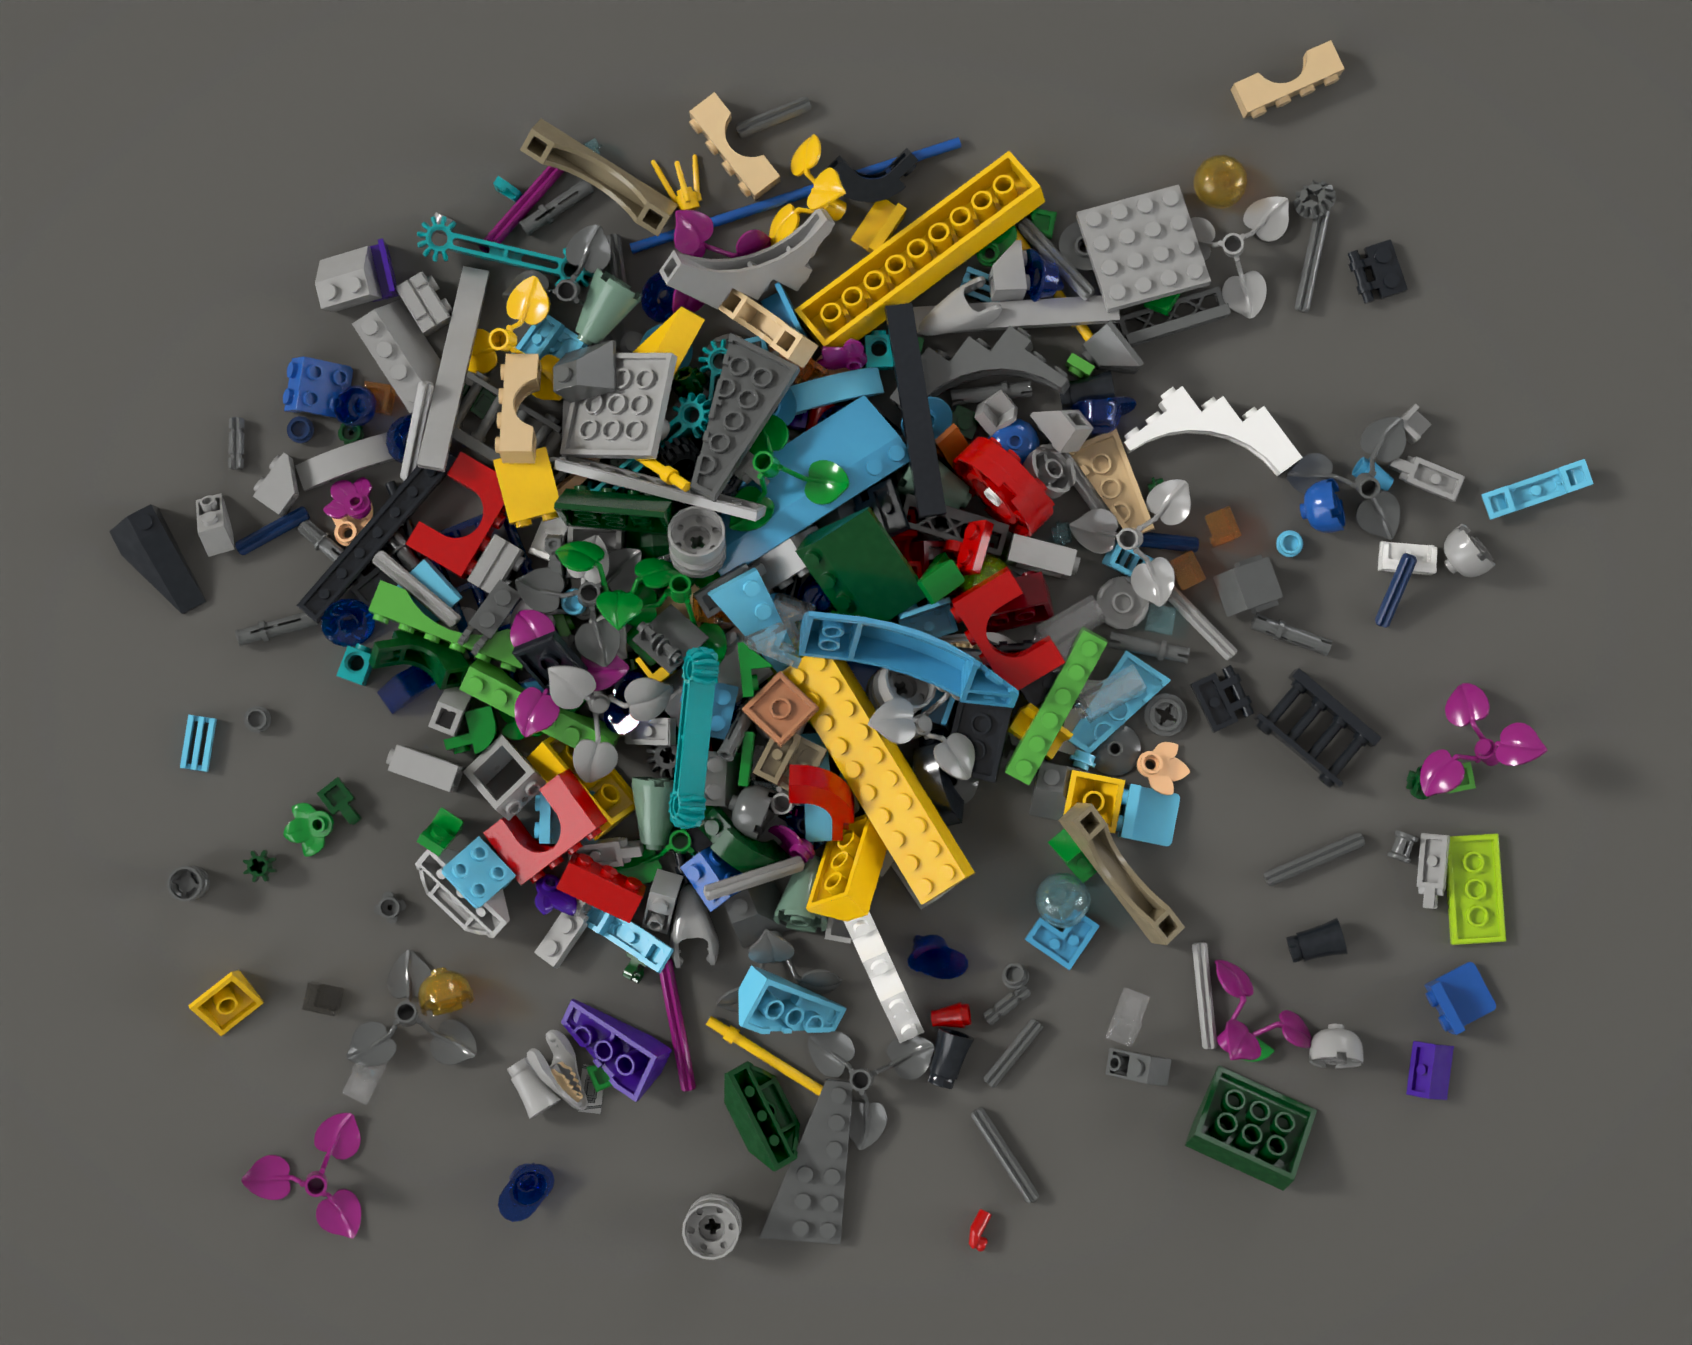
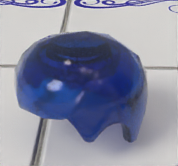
M360 385L350 386L338 395L339 405L334 408V413L339 422L347 426H364L372 420L376 411L377 401L371 390Z

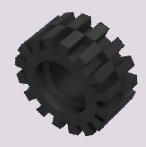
M677 437L672 438V443L669 441L664 442L666 445L664 448L659 446V453L655 460L664 466H671L676 469L681 477L688 480L694 473L700 451L689 438L681 437L680 440Z

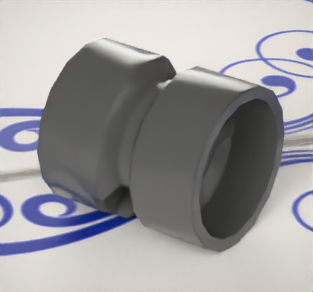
M181 866L176 868L167 879L169 894L179 901L198 900L208 892L210 887L208 874L198 866Z

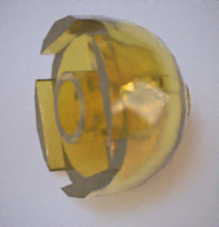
M1216 155L1206 159L1198 167L1193 184L1197 197L1208 207L1224 209L1236 204L1244 195L1247 186V175L1242 164L1234 157Z
M445 967L432 970L431 976L424 979L419 987L418 1002L421 1013L427 1016V1011H432L433 1016L448 1014L462 1009L463 1002L468 1000L469 1004L474 1001V995L468 980L461 973L447 971Z

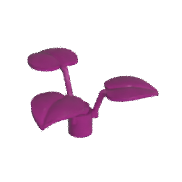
M695 210L675 211L674 243L675 248L683 254L702 258L706 249L727 257L735 258L750 255L771 247V238L763 231L756 229L745 232L739 238L736 244L737 253H731L705 243L713 233V222L709 216ZM676 289L674 290L673 314L681 306L694 313L705 304Z
M521 610L515 616L510 631V639L515 647L556 630L553 622L545 614L535 610ZM617 655L607 667H601L583 656L581 657L582 662L589 668L588 672L595 679L596 688L594 691H601L613 686L630 669L628 664ZM529 687L518 696L515 702L516 724L522 735L526 738L549 728L559 716L560 707L554 703L551 695H548L550 693L549 688L541 692L535 687Z
M1462 683L1447 700L1445 714L1449 722L1457 727H1464L1471 723L1472 728L1480 739L1475 745L1474 751L1476 755L1455 754L1452 757L1444 749L1431 753L1421 768L1420 783L1422 791L1426 797H1430L1435 794L1447 793L1458 787L1462 783L1465 774L1464 766L1458 761L1459 759L1475 761L1476 763L1482 761L1487 766H1495L1499 762L1506 766H1518L1542 756L1547 752V748L1534 729L1525 723H1513L1504 728L1500 734V741L1494 743L1492 740L1486 739L1475 721L1482 720L1488 716L1490 710L1489 700L1479 687L1470 683Z
M1224 960L1214 961L1217 976L1222 987L1230 995L1240 998V1002L1231 1019L1226 1022V1029L1217 1036L1218 1044L1224 1051L1229 1053L1230 1060L1258 1059L1261 1056V1047L1256 1037L1274 1028H1282L1283 1036L1293 1045L1301 1048L1311 1047L1312 1036L1307 1025L1300 1016L1289 1010H1284L1279 1014L1280 1021L1249 1033L1247 1026L1236 1019L1247 1000L1246 996L1250 997L1254 993L1252 983L1246 973L1235 964Z
M339 1113L327 1118L320 1124L315 1132L314 1145L318 1150L327 1153L320 1170L309 1173L306 1180L289 1175L290 1166L282 1157L266 1155L253 1164L242 1177L241 1182L250 1192L268 1200H278L287 1196L291 1189L289 1180L300 1184L301 1187H305L307 1194L312 1197L326 1196L328 1199L322 1200L316 1209L318 1224L329 1233L353 1239L361 1223L360 1202L356 1195L348 1189H339L332 1196L330 1192L326 1191L328 1180L324 1173L331 1154L336 1159L343 1160L353 1156L359 1149L361 1137L355 1116L352 1113Z

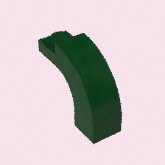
M396 630L393 632L392 639L374 642L369 659L373 669L401 664L412 665L427 672L440 690L460 687L470 666L460 652L449 648L450 644L448 642L440 640L439 644L428 641L424 639L425 634L419 631H414V634H410L402 630Z
M719 806L714 807L702 820L700 827H698L713 843L710 848L725 862L742 873L791 858L774 839L766 842L755 841L739 832L732 824L731 819Z

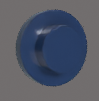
M298 416L288 423L287 434L296 443H306L314 435V425L308 418Z

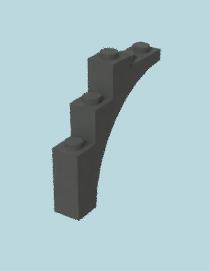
M1009 326L991 351V347L980 338L975 341L969 336L950 362V357L940 349L934 351L928 347L921 356L928 397H939L944 392L962 383L983 377L1012 376L1027 378L1045 384L1063 395L1070 387L1067 379V373L1057 366L1051 368L1045 363L1046 359L1036 351H1033L1032 354L1030 353L1034 348L1030 340L1031 335L1020 327L1016 330ZM896 388L890 396V400L894 406L901 410L898 389Z

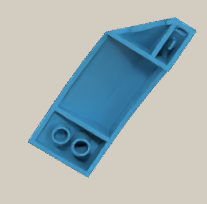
M865 395L788 442L783 449L773 452V456L780 461L781 465L808 477L809 467L813 462L819 460L834 462L846 472L850 482L848 489L835 501L826 505H818L807 498L804 491L806 481L783 471H780L773 478H767L770 482L766 485L767 494L765 497L774 502L775 508L771 519L764 526L752 531H735L729 528L730 515L725 513L720 515L725 526L726 559L718 573L722 576L738 565L746 563L748 566L909 463L908 450L903 440ZM751 480L748 484H746L743 481L742 485L737 490L739 491L744 487L753 486L758 488L762 492V488L753 480Z
M808 611L803 615L800 627L799 656L853 661L893 670L948 691L960 697V702L1008 708H1014L1019 690L974 657L941 639L913 628L867 617Z

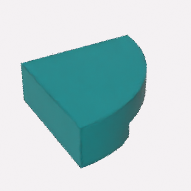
M497 176L493 183L497 192L514 202H517L523 195L516 187Z

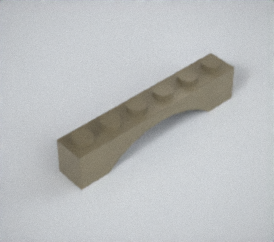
M542 118L530 130L520 151L543 165L566 171L594 185L616 201L635 223L656 236L660 235L678 206L674 201Z
M1077 802L1058 820L1151 943L1168 945L1185 928L1172 909L1153 893L1128 865L1113 841L1108 824L1092 803Z

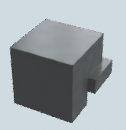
M1261 554L1239 561L1234 564L1235 568L1213 577L1227 617L1247 610H1251V613L1254 614L1279 605L1277 599L1283 597L1270 558H1262Z

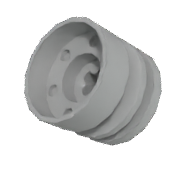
M698 506L682 509L672 517L668 525V543L673 566L681 574L691 578H704L716 573L726 559L725 526L721 517L713 510Z
M882 667L870 677L866 687V695L876 710L891 699L902 698L911 703L914 710L913 714L928 705L936 692V687L933 684Z
M711 1193L698 1198L692 1203L683 1222L682 1236L687 1248L692 1254L702 1259L715 1260L725 1257L734 1249L742 1230L740 1209L732 1199L722 1194ZM711 1218L715 1220V1223H719L717 1229H713L712 1225L708 1224Z

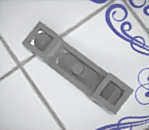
M397 430L330 450L296 465L302 487L304 491L330 483V480L376 464L381 465L398 459V457L401 458L405 452Z

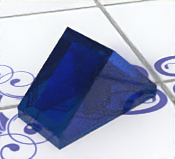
M411 666L395 675L377 693L391 713L394 714L436 683L427 672L418 667Z

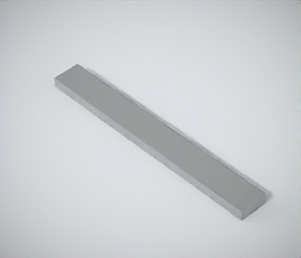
M463 266L417 461L419 468L445 472L490 277L488 270Z
M1102 295L1092 296L1088 300H1083L1081 297L968 303L973 310L978 312L996 304H1000L1003 309L999 317L988 326L950 333L1007 330L1009 326L1014 329L1019 327L1026 329L1107 324L1109 321L1120 323L1119 310L1107 313ZM935 306L913 307L917 335H923L919 330V325Z
M564 455L556 459L554 464L555 470L755 522L765 516L766 506L723 494H720L716 502H713L692 491L691 488L689 491L684 492L675 485H668L658 477L584 458Z

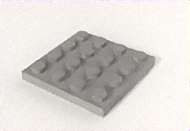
M1179 184L1076 212V218L1107 313L1210 285L1211 279Z
M616 353L617 391L570 403L560 455L576 458L657 459L677 356L673 353Z

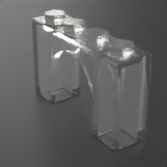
M1090 595L1037 625L1035 628L1037 634L1034 635V639L1038 642L1050 635L1065 660L1082 626L1092 630L1103 624L1106 617L1093 595ZM1134 664L1107 679L1100 681L1087 680L1076 700L1077 704L1074 706L1081 719L1087 718L1088 722L1091 723L1146 691L1147 686ZM1062 665L1053 670L1054 673L1060 671Z

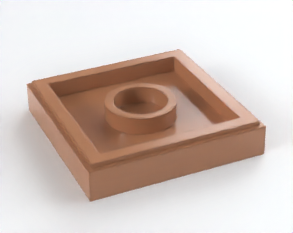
M781 671L742 708V711L779 747H782L819 710V707Z

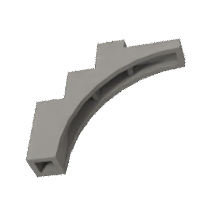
M820 208L815 210L793 233L766 249L750 255L729 259L700 258L673 250L659 272L666 285L716 309L729 297L732 288L756 300L760 298L763 292L767 291L772 280L798 291L809 279L810 273L813 271L808 264L809 259L816 254L817 248L825 237L831 233L835 222L827 210Z

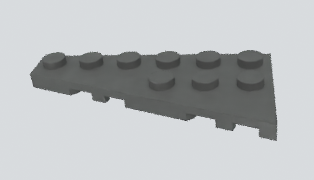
M732 333L729 335V345L726 354H724L720 379L717 381L711 404L706 431H704L701 453L697 458L690 485L692 491L713 502H716L800 372L799 366Z
M825 1080L797 1147V1159L792 1161L788 1167L759 1238L840 1244L853 1091L848 1080Z

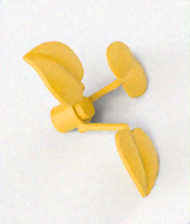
M815 134L798 147L791 160V172L793 175L799 177L805 173V176L814 184V188L811 189L807 199V206L810 209L801 207L795 209L792 204H787L781 208L771 223L769 232L771 246L786 238L798 228L800 213L812 214L815 210L823 208L827 210L834 221L840 220L845 214L846 202L839 198L846 194V191L840 182L837 171L833 168H827L816 179L810 172V169L817 165L821 155V143Z
M531 276L523 280L508 298L507 314L513 319H518L517 323L507 325L506 329L496 328L491 333L484 329H477L468 371L473 373L478 371L484 374L493 370L498 363V357L495 352L497 350L525 354L516 348L517 336L513 330L522 326L524 321L530 325L539 324L547 317L550 309L549 297L538 277ZM549 354L540 360L542 365L540 391L532 393L536 398L557 401L563 399L553 391V366L560 360L556 356Z

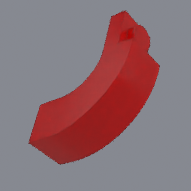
M790 764L789 803L813 804L825 809L832 818V841H843V830H849V823H854L855 802L849 785L841 777L829 770L810 765Z

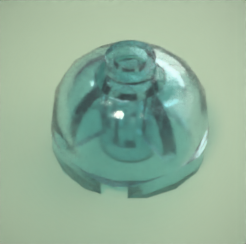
M1055 873L1045 878L1036 891L1035 899L1039 914L1046 922L1057 928H1069L1081 922V918L1090 909L1091 901L1088 888L1079 878L1069 873Z

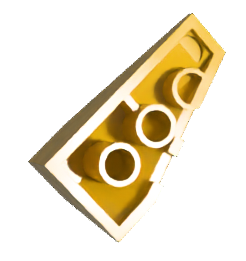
M681 306L632 353H673L677 356L675 375L705 319Z

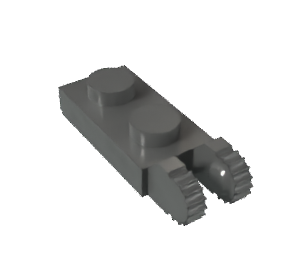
M499 580L468 623L469 626L465 629L457 643L463 646L467 643L473 631L477 630L483 634L479 641L474 644L471 653L477 656L486 642L493 638L521 599L519 593L502 580Z

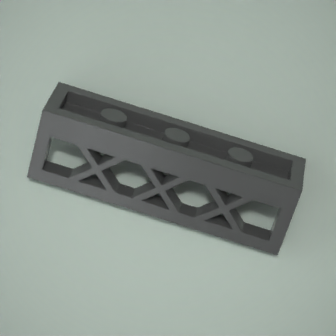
M1218 286L1178 298L1173 311L1169 313V318L1165 323L1155 325L1149 322L1156 311L1146 308L1120 316V323L1118 324L1124 338L1131 347L1228 318L1231 310L1229 304H1225L1220 287ZM1215 294L1218 302L1217 307L1205 309L1200 306L1204 297ZM1200 299L1198 304L1192 302L1194 300ZM1184 303L1195 308L1191 315L1180 317L1174 314L1178 306ZM1149 314L1147 320L1141 318V316ZM1136 319L1144 324L1141 330L1128 334L1125 321Z
M908 493L904 495L901 502L906 516L909 509L918 512L915 496ZM945 505L946 515L924 518L925 520L917 524L909 522L911 530L944 540L952 539L963 542L956 527L960 525L967 527L968 522L988 520L994 524L991 535L999 537L996 549L988 547L986 553L999 557L1002 554L1010 526ZM935 517L945 520L950 528L943 532L936 531L930 520ZM927 523L929 528L920 525ZM952 530L954 536L946 533Z

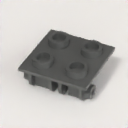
M670 604L652 622H641L637 627L639 633L632 641L671 674L684 662L683 658L686 656L688 649L702 646L709 637Z

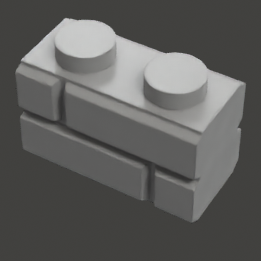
M422 271L396 286L395 289L425 337L450 323V313H452L453 309L446 298L441 300L437 295L436 291L440 288L432 275L426 277Z
M494 534L467 581L487 593L492 591L499 580L510 586L512 582L508 579L513 571L518 572L523 566L525 558L522 556L525 552Z

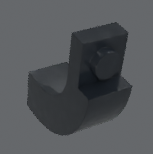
M906 148L889 166L878 173H860L854 170L840 155L827 168H833L839 174L840 182L846 191V194L843 195L844 197L859 202H877L898 194L906 187L900 178L903 175L905 177L908 176L916 168L915 163L918 159Z
M946 728L931 730L930 732L931 734L943 735L946 739L950 734ZM922 736L920 737L919 748H915L913 751L914 773L946 826L960 824L963 821L964 800L955 790L950 775L941 769L934 758V747L942 742L936 739L926 740Z

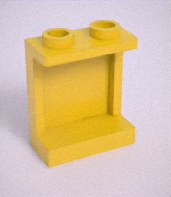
M546 447L536 449L535 463H502L501 458L493 460L510 525L516 524V528L532 525V519L542 517L543 521L559 518L558 513L554 509V504L559 495Z

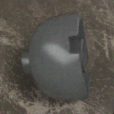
M750 785L744 788L739 796L733 794L728 810L732 811L731 822L734 827L748 838L756 841L776 791L765 786Z

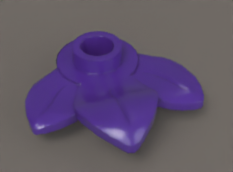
M546 874L536 881L537 895L535 905L543 915L550 913L553 908L571 916L575 915L577 900L556 889L560 880L558 877Z

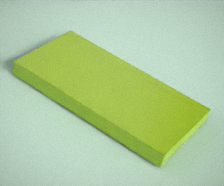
M1499 835L1450 836L1446 887L1451 945L1505 942L1506 930Z

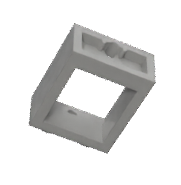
M1014 534L1010 541L1005 564L1029 571H1042L1044 575L1068 580L1071 575L1077 573L1081 558L1076 557V549Z
M502 734L463 771L491 806L508 821L540 792L539 789L547 784L545 779L521 752ZM514 758L526 773L501 798L497 799L485 785Z
M396 745L395 749L391 748L386 760V764H389L388 771L448 792H457L465 769L461 765L402 745Z

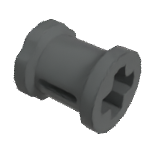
M1395 830L1396 838L1392 850L1387 853V856L1410 864L1411 859L1409 856L1414 843L1418 842L1419 838Z

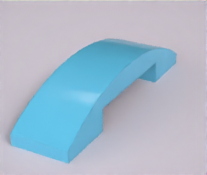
M863 368L837 373L790 386L797 402L795 415L806 413L807 410L855 398L859 399L863 395L867 398L884 393L878 368Z
M1582 459L1552 471L1481 494L1491 520L1582 489L1594 483L1586 461Z
M818 733L801 734L803 738L827 749ZM827 752L820 768L830 771L829 754ZM804 804L805 839L809 842L832 841V818L830 814L819 806Z
M594 906L586 914L589 917L586 922L588 928L606 937L656 972H662L674 949L632 921L627 923Z

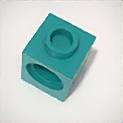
M884 330L871 331L870 335H865L866 368H878L879 371L893 370L889 334H886ZM876 344H882L887 351L883 356H875L871 348Z
M358 643L355 648L347 646L336 676L366 686L372 671V666L369 663L372 648ZM357 656H361L364 660V666L359 671L353 670L351 666L352 660Z

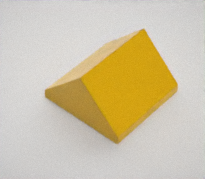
M1072 770L1063 815L1077 802L1092 803L1108 824L1110 833H1116L1125 780Z
M236 970L230 972L188 1006L190 1010L222 1036L264 1002L241 971Z

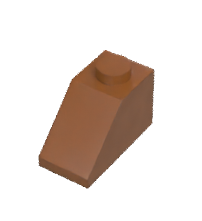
M954 423L935 439L937 457L953 472V460L969 445Z

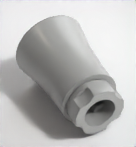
M527 1057L507 1069L512 1077L511 1081L524 1103L529 1119L543 1113L562 1100L560 1096L541 1081Z

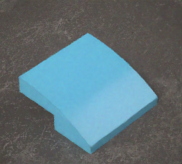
M547 315L539 324L531 325L516 348L525 354H538L541 360L542 357L549 354L561 359L567 352L585 348L588 345L577 338L578 335L566 328L562 323Z
M428 558L422 560L410 572V574L452 609L463 598ZM409 594L412 601L423 614L435 623L440 621L438 617Z

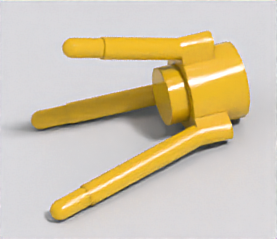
M696 154L692 156L694 191L692 187H687L680 162L675 161L674 163L681 189L676 191L678 196L675 195L657 162L651 160L656 174L671 200L678 204L677 208L679 210H696L700 208L699 202L702 201L699 184L698 157Z

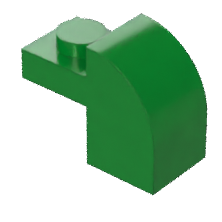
M493 706L465 712L470 733L444 739L446 750H453L454 754H460L470 751L469 746L473 745L475 754L479 755L485 751L498 736L499 727Z

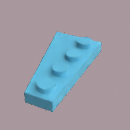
M755 567L707 592L760 654L773 666L777 673L779 671L782 672L801 659Z
M1126 650L1071 732L1073 736L1067 741L1080 750L1091 754L1171 680Z

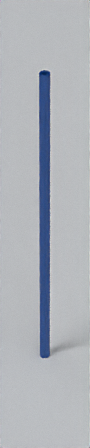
M959 137L912 153L918 161L961 148L962 146ZM897 157L856 171L864 174L878 173L889 166ZM814 184L710 217L713 222V228L807 198L811 193V189L814 188ZM675 229L661 233L659 236L655 235L630 243L632 254L674 241Z

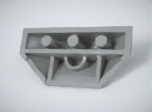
M427 849L415 863L426 894L465 931L495 938L510 921L503 889L498 891L482 907L474 908L442 874V868L460 852L446 849L438 857Z

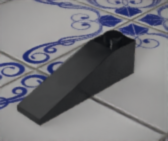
M150 504L127 516L109 531L121 555L181 614L207 602L158 507Z

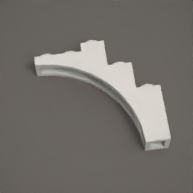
M1183 386L1177 390L1172 387L1160 396L1163 400L1158 405L1163 414L1157 411L1145 420L1148 425L1141 430L1137 427L1132 429L1124 436L1126 441L1122 444L1124 450L1129 454L1145 443L1165 436L1186 433L1211 435L1227 439L1246 448L1261 459L1276 476H1279L1303 458L1264 406L1259 410L1253 407L1242 415L1243 422L1224 396L1218 400L1215 397L1209 399L1201 406L1203 408L1201 412Z
M870 912L864 917L844 921L899 1043L924 1033Z

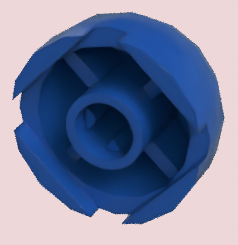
M1017 419L1009 426L997 430L991 436L1006 451L1009 449L1013 450L1020 457L1022 465L1027 456L1040 446L1037 431L1030 423L1022 419Z
M1334 478L1324 479L1310 486L1304 495V503L1300 504L1302 519H1308L1310 525L1315 530L1323 533L1343 531V527L1346 524L1342 499L1339 500L1337 493L1335 494V492L1340 490Z

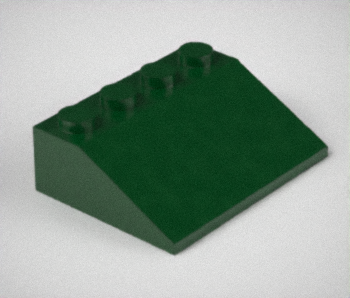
M576 485L574 489H565L556 500L554 509L566 526L668 535V525L676 514L677 503L675 500L655 495H644V492L628 490V494L617 493V490L612 488H601V491H591L590 487Z
M870 507L807 534L795 551L839 614L889 621L926 597L917 584L919 577Z
M1218 1066L1194 1118L1185 1146L1284 1191L1295 1180L1317 1110L1222 1066Z

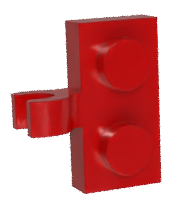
M988 520L968 522L963 542L952 539L946 540L943 551L954 552L953 556L957 558L956 566L963 576L980 574L994 526Z

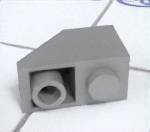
M1016 240L992 265L988 277L991 302L1023 300L1026 291L1030 290V276L1025 274L1024 267L1027 265V252L1022 250L1021 240Z
M1080 410L1032 412L1030 415L1037 424L1038 429L1046 435L1053 448L1059 453L1078 452L1094 429Z
M284 452L281 456L277 455L269 466L271 471L266 478L262 477L254 487L256 492L253 495L254 498L282 517L287 514L299 497L293 458Z
M222 493L208 495L196 500L197 531L208 557L235 550L233 530Z
M460 687L445 689L438 700L428 727L453 737L458 736L466 717L465 712L468 711L473 696L459 690Z
M657 869L649 892L641 927L668 934L683 880L682 875Z

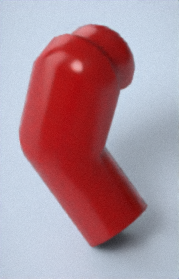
M982 1209L977 1213L970 1227L969 1235L970 1247L972 1249L976 1248L979 1252H982L988 1243L987 1238L981 1235L991 1218V1214Z

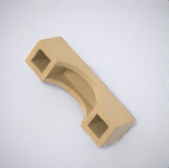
M1330 40L1306 51L1303 56L1302 72L1296 79L1287 83H1274L1265 79L1261 74L1256 73L1234 83L1231 92L1243 118L1252 116L1254 119L1267 112L1266 108L1273 105L1279 108L1291 102V97L1300 94L1301 97H1304L1316 90L1315 87L1322 83L1328 86L1337 82L1344 70V66Z
M715 92L689 111L690 118L692 119L689 121L690 125L698 135L701 132L708 140L705 142L706 146L713 155L718 153L724 160L721 163L723 168L730 176L735 174L739 179L738 187L746 197L751 195L756 201L780 182V175L764 155L757 157L742 156L729 146L726 140V131L732 120L731 112Z
M733 288L730 291L729 297L718 308L731 319L767 342L774 350L802 368L805 367L818 348L817 344L754 299Z
M506 354L505 364H501L500 376L501 380H504V386L499 388L498 394L499 404H502V412L497 413V428L500 429V437L495 438V452L500 454L502 463H535L537 438L534 428L522 422L517 417V411L521 402L527 396L540 391L542 365L538 354Z

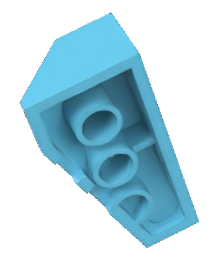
M752 965L738 989L739 1025L760 1034H770L771 1031H781L784 1034L792 1033V1031H806L807 1033L835 1031L847 1010L843 1005Z

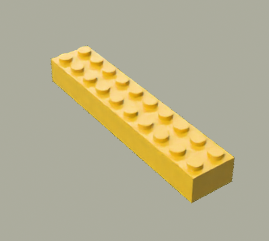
M1008 151L797 307L794 311L802 326L821 349L823 346L844 347V344L849 339L859 341L886 321L885 306L910 303L1045 203L1041 186L1014 155Z
M804 656L783 670L782 673L819 707V710L809 719L921 905L935 899L975 873L897 744L887 740L878 731L868 726V722L876 709L845 660Z

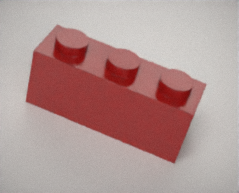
M575 852L572 854L556 889L630 923L647 886L635 877H627L618 873L612 866L601 865L593 861L590 856Z

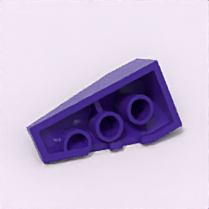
M576 999L570 1001L561 1021L581 1047H585L592 1055L595 1065L598 1068L601 1067L610 1077L608 1081L613 1087L635 1102L640 1100L662 1073L672 1052L671 1048L651 1035Z

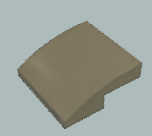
M797 733L782 747H779L770 738L753 773L789 792L790 764L820 767L828 750Z

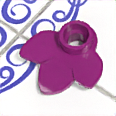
M849 339L844 344V347L823 346V359L817 361V365L823 369L837 370L847 368L849 370H857L866 365L867 355L864 353V346L861 342Z
M364 477L356 480L354 484L347 480H339L333 483L330 491L334 500L326 505L323 511L334 519H341L348 515L355 519L366 517L371 511V500L369 499L372 490L371 483Z
M776 825L768 829V832L781 840L783 843L781 848L792 857L800 856L804 863H807L809 859H813L815 856L813 845L808 840L800 838L790 828Z

